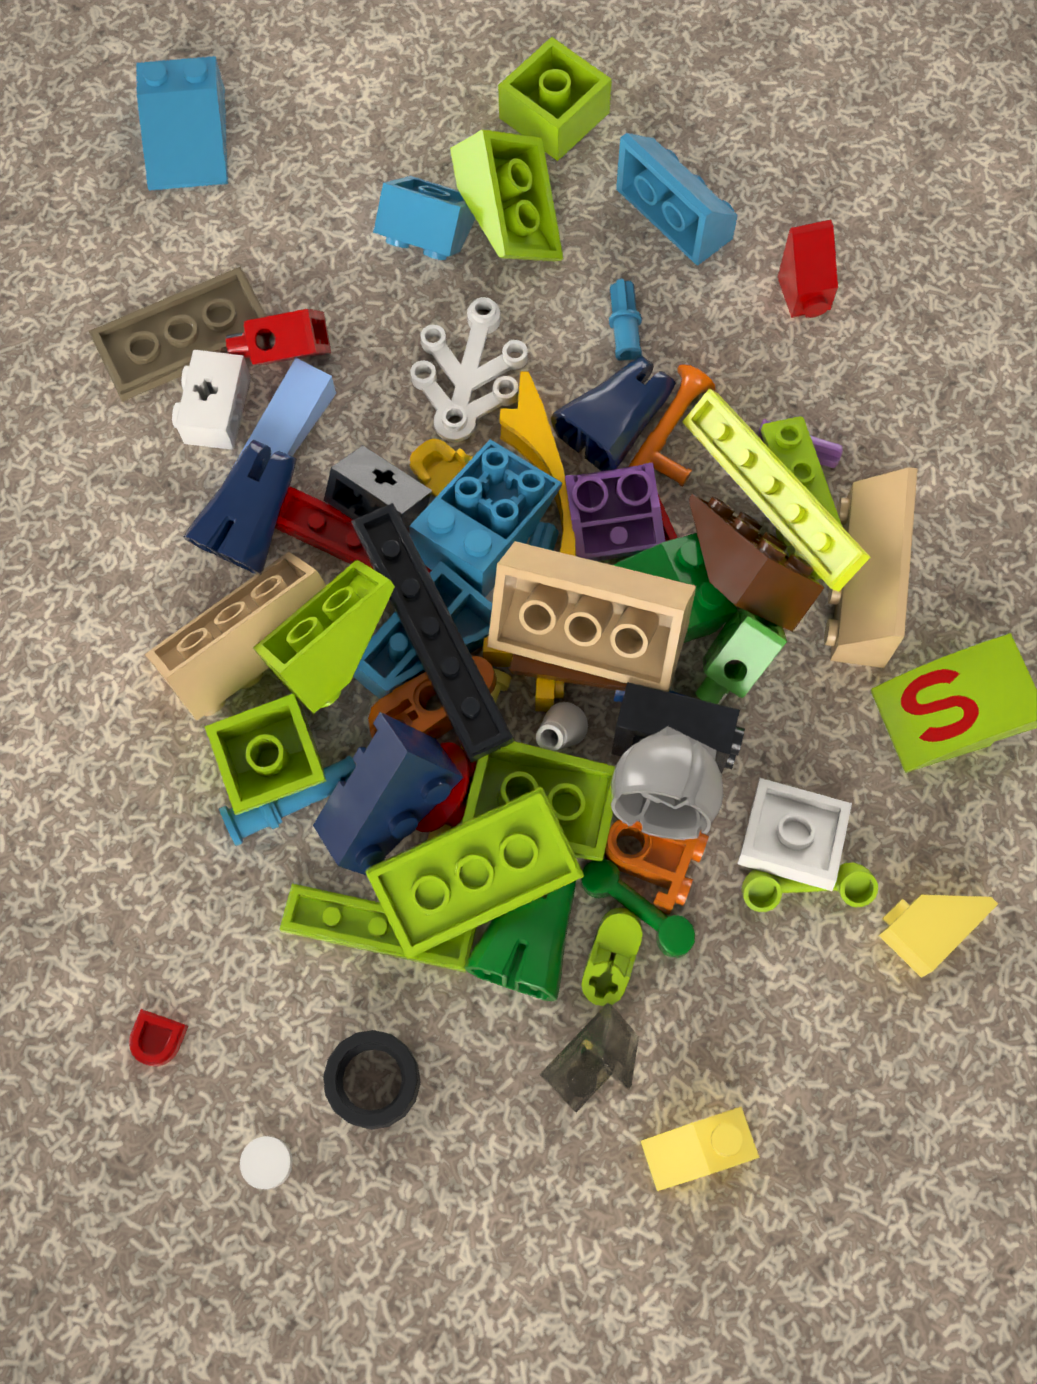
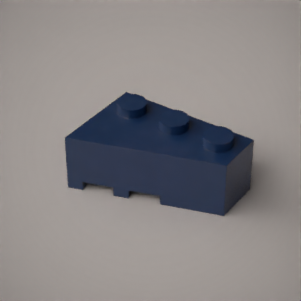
M382 712L378 714L373 723L377 732L367 749L366 747H359L352 758L356 763V767L347 782H338L313 824L337 866L366 875L365 871L367 868L384 861L386 856L405 837L412 834L418 827V823L437 804L443 802L450 795L451 790L464 778L437 739Z

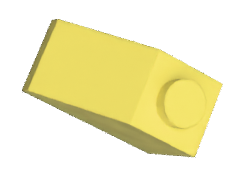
M921 895L910 905L904 899H901L882 918L889 926L879 936L922 978L934 971L998 903L992 897Z
M742 1107L641 1141L657 1191L759 1158Z

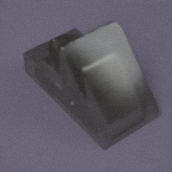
M607 1002L539 1075L577 1113L610 1076L627 1090L631 1088L639 1036L618 1011Z

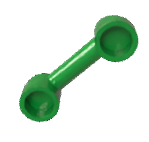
M605 858L602 861L592 860L585 865L582 870L584 877L581 878V885L588 895L594 898H606L611 895L657 931V946L665 955L678 958L685 956L688 951L690 952L695 943V931L688 919L679 915L667 916L619 879V869L611 860Z

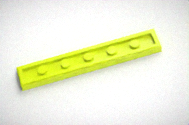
M708 389L682 423L831 589L839 592L871 557L717 392Z

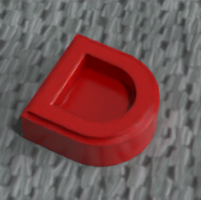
M140 1009L129 1037L130 1051L134 1058L142 1064L153 1067L165 1065L177 1055L188 1025Z

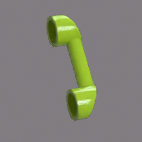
M854 862L844 863L839 866L837 880L832 891H838L846 904L852 907H864L876 898L878 883L869 869L863 865ZM756 869L752 870L745 877L741 887L745 903L750 909L757 912H767L774 909L780 903L782 893L829 891Z

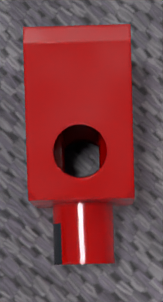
M308 308L244 321L245 332L226 336L228 354L243 355L244 359L250 358L252 365H267L290 361L295 358L302 359L331 354L324 311ZM272 333L275 336V344L273 347H271L270 345V336Z

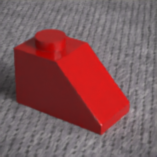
M831 219L792 227L789 230L777 278L791 318L803 315L807 318H815L832 308L838 289L834 226Z

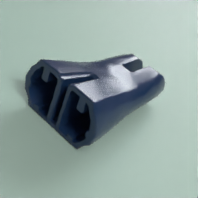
M641 356L597 387L555 411L551 416L553 429L557 437L577 453H580L585 448L584 458L600 471L617 469L648 422L669 398L676 382L664 371H660L644 385L650 377L654 366L652 362Z
M253 439L241 453L220 489L187 529L183 538L206 552L213 553L219 558L249 572L262 575L277 518L290 486L297 459L281 451H277L271 456V448Z

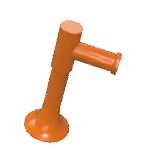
M687 364L679 365L677 368L678 374L681 377V384L674 400L628 466L633 467L653 462L655 470L678 482L681 487L684 486L690 477L692 470L681 466L660 452L690 403L701 393H706L708 389L716 390L714 382L707 374Z

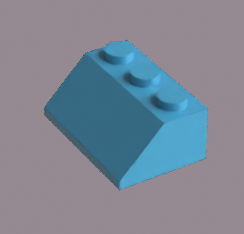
M625 133L620 137L616 190L698 266L733 239L738 215L734 212L732 206L727 201L718 198L706 186L700 176L693 175L681 164L674 152L665 149L654 138Z

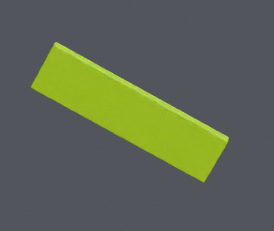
M293 883L279 928L281 932L465 973L467 971L464 969V966L471 954L477 929L475 927L407 959L380 902Z

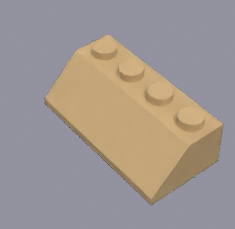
M908 467L853 482L847 498L840 497L837 513L843 528L871 558L839 592L829 587L828 604L835 605L834 619L828 618L824 645L831 646L830 661L885 668L905 636L918 468Z
M515 541L497 563L487 647L623 683L629 682L669 692L687 633L696 586Z
M287 552L263 569L262 575L256 574L148 651L145 656L196 721L203 716L213 715L223 708L227 698L240 689H247L255 685L262 678L263 672L269 669L253 647L323 589L326 584L316 569L291 552Z

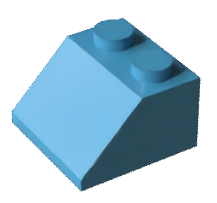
M407 176L383 183L373 233L385 236V242L392 246L409 248L411 244L423 248V254L427 257L446 260L447 256L450 257L461 251L475 221V217L458 190L413 176Z

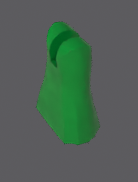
M576 881L548 893L546 898L539 897L492 919L474 947L464 969L476 978L543 1001L557 1000Z

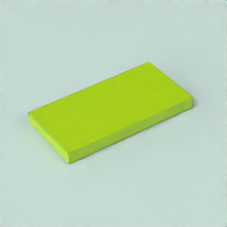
M542 786L373 865L365 871L407 959L584 877L582 868Z

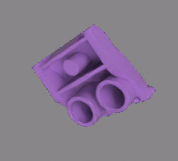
M653 462L621 469L565 476L577 557L593 561L628 557L665 542Z

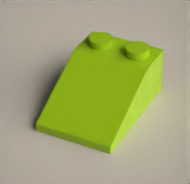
M482 129L450 148L457 189L499 258L539 261H561L564 259L542 138Z
M356 560L255 645L253 649L292 694L294 693L312 713H315L320 708L333 704L339 698L341 690L351 682L395 586L390 579Z
M514 741V743L478 759L462 824L542 786L576 858L602 861L613 816L610 784L615 766Z

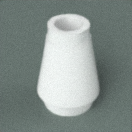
M560 702L551 706L536 733V741L539 747L557 751L579 744L585 738L588 730V722L584 712L578 706L568 702Z

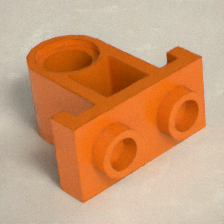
M620 819L617 820L609 829L605 848L606 858L614 862L619 871L667 889V894L658 891L653 903L663 913L670 915L675 903L684 906L693 879L685 876L691 860L700 862L709 836L700 831L699 837L695 839L677 840L661 838L641 832L642 824L640 821L635 822L632 826H628ZM623 836H633L641 843L642 850L633 855L625 854L618 848L617 840Z

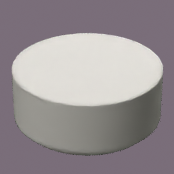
M263 1136L252 1140L244 1148L240 1158V1170L243 1178L248 1184L258 1189H272L281 1185L290 1175L293 1165V1158L289 1147L282 1140L270 1136Z

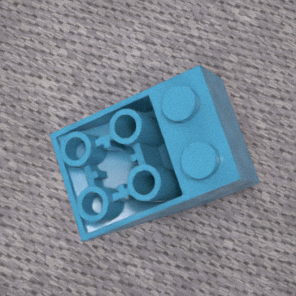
M490 439L409 526L410 537L425 566L433 570L440 561L443 562L481 595L486 597L495 586L497 563L515 541L526 544L562 487V482Z

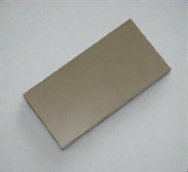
M240 266L92 329L89 333L123 402L181 377L183 368L186 365H190L193 350L228 354L226 336L245 332L244 321L266 317V314Z

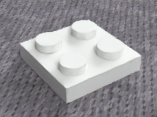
M760 778L738 864L832 891L837 880L852 803Z

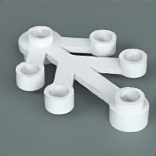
M487 297L477 298L468 307L467 318L471 330L461 364L447 346L446 334L442 327L429 325L421 332L423 350L433 355L455 386L452 400L449 399L436 382V369L431 362L426 360L418 361L413 364L410 370L412 384L424 392L437 411L434 415L436 433L442 439L449 442L466 440L475 431L477 419L502 405H512L518 399L517 381L510 376H499L511 369L518 370L526 365L528 350L523 342L519 340L507 342L503 346L500 356L479 367L487 334L494 332L499 327L501 321L499 306ZM479 310L490 311V313L486 315H480L477 312ZM430 337L440 338V340L435 343H430L427 341V339H429ZM511 352H519L522 354L519 358H511L508 356ZM421 372H427L431 374L428 378L420 379L417 377V375ZM499 377L493 384V392L469 403L472 391ZM504 387L513 390L510 394L506 395L499 392ZM452 416H459L462 418V420L458 423H450L447 421Z

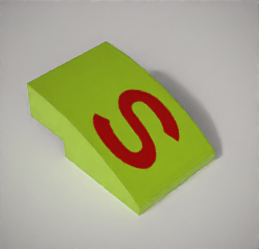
M1011 633L936 659L894 677L870 690L905 773L989 747L995 741L1037 728V689Z

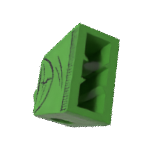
M736 607L738 611L726 622L703 658V670L707 676L696 690V695L702 701L719 705L730 691L741 698L746 696L787 643L784 629L742 608ZM731 660H739V661H740V662L737 663V664H729V663H727V662H729V661H731Z

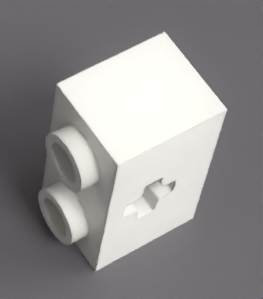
M193 350L190 365H186L182 371L181 384L183 394L181 402L175 403L172 414L173 426L178 429L184 444L234 450L251 377L243 355Z

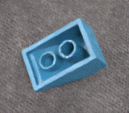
M216 56L136 63L137 102L148 190L228 184L225 88Z

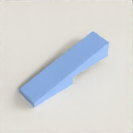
M295 358L241 453L254 439L271 448V456L277 451L293 456L336 395L332 376Z

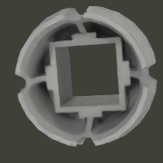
M666 727L658 733L642 739L630 747L615 766L610 784L613 813L628 826H632L635 822L640 821L642 824L641 832L656 837L687 840L698 838L701 830L702 833L707 834L712 822L721 809L724 796L722 774L715 761L717 750L670 727Z

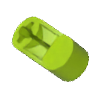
M614 908L603 916L583 971L581 985L583 994L588 1001L598 1006H610L621 999L629 982L635 958L641 945L643 935L641 920L627 908ZM611 952L615 953L613 960H610Z

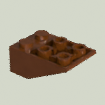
M691 494L688 500L709 582L735 606L793 632L825 588L811 576L814 569L805 560L793 553L788 557L785 553L788 546L772 534L765 532L762 535L760 529L763 525L753 517L740 511L737 517L734 516L735 510L714 496L707 502Z

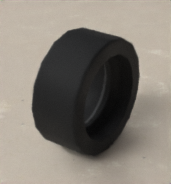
M377 1030L357 1032L341 1041L328 1057L323 1074L325 1096L333 1111L347 1123L370 1130L389 1127L404 1118L415 1104L421 1084L419 1066L410 1049L392 1034ZM379 1050L386 1052L396 1060L401 1070L402 1082L399 1093L390 1104L382 1109L369 1111L358 1108L349 1100L344 1091L343 1077L346 1067L353 1057L363 1051Z

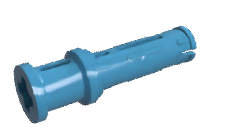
M349 755L345 759L323 768L326 782L239 815H235L233 808L229 809L226 805L219 808L222 819L235 846L243 844V838L266 827L278 828L279 824L283 823L281 818L330 796L338 782H347L356 765L352 757Z

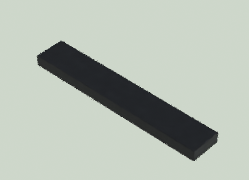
M391 503L351 521L353 529L373 569L390 579L395 586L389 601L470 763L514 743L513 736L395 505Z

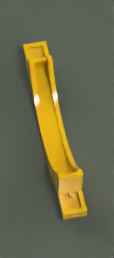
M520 371L518 409L500 408V425H502L500 439L520 452L532 465L562 482V487L554 498L562 526L560 553L576 556L575 534L572 527L564 468L542 400L529 372ZM488 637L484 638V659L492 666L510 667L513 653L487 647ZM537 678L536 711L547 712L554 705V698H563L564 682Z

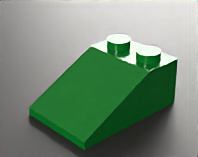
M697 533L662 542L613 565L696 586L684 643L717 632L738 611L736 606L709 582Z

